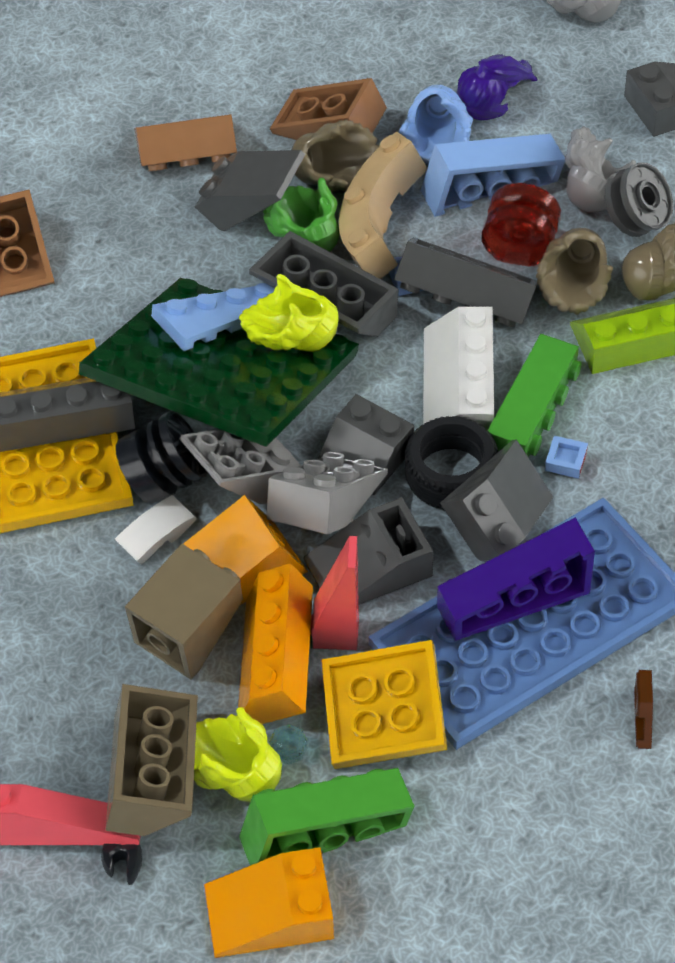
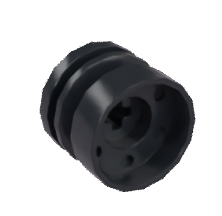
M174 411L167 412L161 415L159 419L149 422L146 430L143 428L136 429L120 438L116 443L118 463L128 484L144 502L150 505L157 504L175 494L178 486L181 488L192 485L193 481H199L206 477L208 473L180 440L181 435L195 432L186 420Z

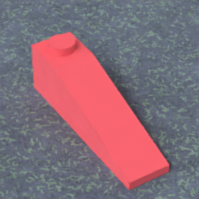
M349 536L314 598L310 629L313 649L357 650L359 629L357 536Z
M0 784V845L140 844L141 836L105 831L107 802L24 784Z

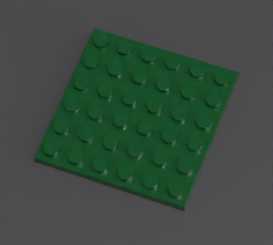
M180 277L85 357L79 364V375L267 447L355 358L358 353L359 343L348 340L343 335L335 334L325 347L314 352L294 348L289 350H272L264 345H257L255 342H251L247 337L246 331L241 327V329L232 333L226 329L217 333L216 339L206 343L201 339L194 342L193 348L183 351L152 318L153 304L164 303L171 299L180 300L197 297L199 294H213L224 291L213 290L198 284L192 279Z

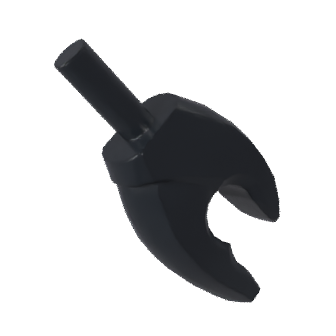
M104 843L101 861L107 875L112 878L115 863L119 860H126L128 885H133L142 866V849L140 844L121 845Z

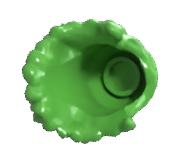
M324 178L318 179L317 190L304 188L300 185L289 186L281 200L263 210V218L268 230L277 237H284L291 231L331 252L337 245L340 236L339 225L334 216L337 209V200L328 188Z

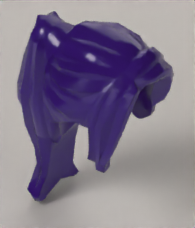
M496 54L481 59L478 62V66L462 72L458 79L456 94L465 104L468 114L473 119L490 120L500 117L508 111V103L501 105V102L509 88L516 86L519 81L531 80L534 82L538 81V79L533 74L532 66L528 61L523 59L517 61L511 56Z

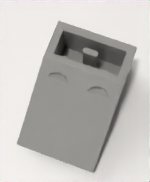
M221 429L185 434L180 437L182 443L220 487L241 496L245 495L250 500L259 504H267L269 477L282 473L284 468L300 466L291 452L277 438L267 447H264Z
M336 452L324 453L323 457L316 460H305L303 465L298 467L284 468L282 473L269 477L267 519L328 535L348 526L386 477L388 469L374 466V462L371 460L344 459L343 454Z

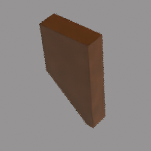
M638 670L634 686L636 747L638 749H651L653 721L652 670Z

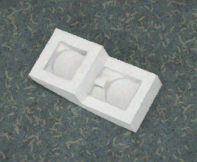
M171 495L134 520L115 540L138 563L143 564L167 540L170 543L176 541L197 518Z

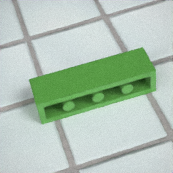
M540 333L488 428L496 442L498 452L512 440L517 439L528 458L530 455H537L542 443V436L540 435L543 429L547 431L551 429L556 412L554 409L556 405L562 406L569 390L567 386L569 380L576 381L580 373L582 362L577 361L579 346Z

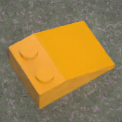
M321 847L280 853L204 884L215 958L334 939L333 915Z

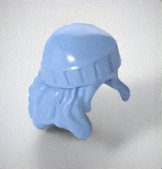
M431 85L416 96L399 133L412 141L422 160L429 165L435 144L470 141V127L473 118L468 114L465 104L452 89L444 85Z

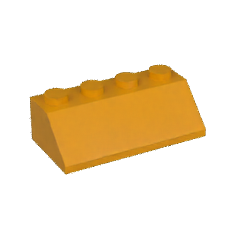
M291 563L259 572L246 600L238 708L243 707L251 718L261 724L306 713L313 585Z

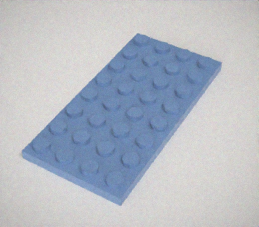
M604 497L553 527L555 528L576 517L595 550L590 594L454 641L437 608L436 596L369 636V646L373 650L427 640L433 641L445 734L456 750L675 615V572Z

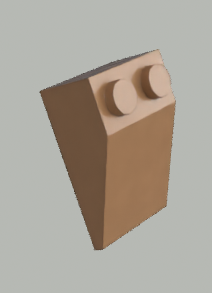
M372 78L293 89L270 130L272 134L297 140L304 134L317 132L324 124L336 123L346 119L354 123H360L363 128L367 127L373 133L387 107Z
M30 189L0 196V297L55 284Z

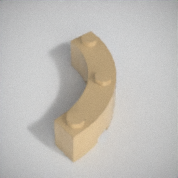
M397 131L381 141L380 146L357 172L344 194L339 213V233L344 246L358 268L379 279L383 278L398 265L383 239V234L387 231L388 223L393 213L390 206L398 194L403 197L407 190L427 171V167L412 141Z

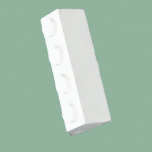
M458 306L424 328L423 425L435 418L455 416L471 419L477 422V424H481L486 430L490 427L494 419L493 307Z

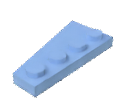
M259 283L252 287L231 288L224 292L199 294L197 297L180 300L171 299L164 303L153 304L151 316L183 351L193 348V344L197 340L201 339L206 343L216 339L217 333L226 329L232 333L241 329L239 316L242 314V311L257 304L259 298L267 297L268 294L273 293L275 288L267 283Z

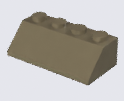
M122 684L114 718L105 831L146 836L191 817L198 695Z

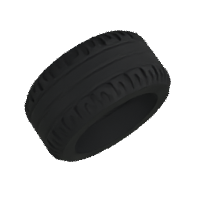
M446 416L424 423V425H421L413 432L405 450V476L411 491L421 501L426 502V504L444 509L440 502L498 453L496 442L485 427L471 419ZM456 449L469 453L480 464L470 472L452 476L443 475L431 470L426 466L424 460L437 451Z

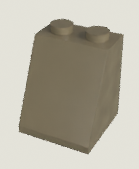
M181 544L125 605L134 643L192 680L200 671L243 601L240 578L231 569L226 567L222 569L212 563L210 558L201 550L195 549L193 551L184 544Z

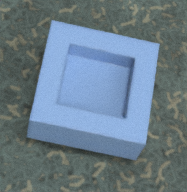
M554 436L545 462V471L579 479L587 455L588 443Z

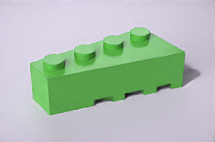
M398 768L388 770L374 769L366 774L351 777L341 775L329 781L313 784L303 782L292 788L276 791L274 789H266L253 795L239 838L249 865L280 853L321 847L322 852L325 853L341 847L352 836H354L356 842L405 827L415 806Z

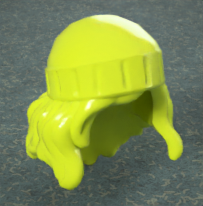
M282 274L276 276L277 286L273 293L268 294L267 297L259 298L257 304L244 309L239 316L240 325L246 331L247 337L251 342H255L257 345H264L272 350H289L294 348L310 352L320 350L333 339L339 321L336 306L326 297L319 295L313 290L301 288L293 284Z
M243 707L236 709L237 715L230 714L227 718H207L196 722L194 781L198 786L209 790L224 789L232 797L246 802H251L252 796L263 790H275L282 775L280 755L268 744L264 726L251 718Z

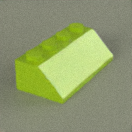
M675 298L570 321V326L592 374L675 355Z

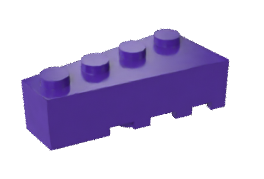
M575 517L437 586V608L454 641L590 594L595 550Z

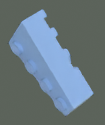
M551 133L435 144L420 191L434 217L445 214L444 209L458 205L459 209L471 207V201L489 197L490 201L502 198L512 189H516L519 193L557 182L565 163V157Z

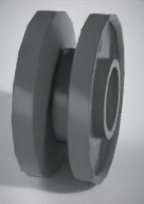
M636 163L627 169L615 172L608 178L604 195L606 208L613 223L621 232L631 237H640L649 231L658 230L669 223L673 214L671 189L665 177L656 167L648 163Z

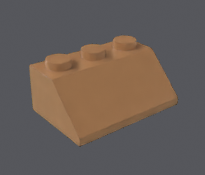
M232 114L134 128L141 166L148 165V171L168 169V162L179 161L180 167L198 165V158L211 156V161L217 162L224 156L229 158L231 153H237Z

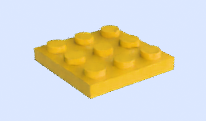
M432 640L321 659L331 764L334 769L447 750L435 646Z

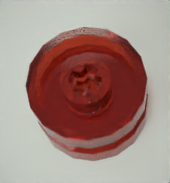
M525 183L507 184L496 190L491 198L488 216L482 228L481 242L486 251L495 259L505 263L528 267L540 264L549 243L555 240V234L559 228L561 208L557 199L548 191Z

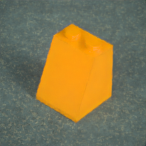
M245 495L183 543L193 551L198 549L204 552L211 562L222 569L224 567L229 568L237 574L241 581L243 594L241 604L246 602L259 572L289 563L302 575L309 572L275 522L268 520L267 515Z

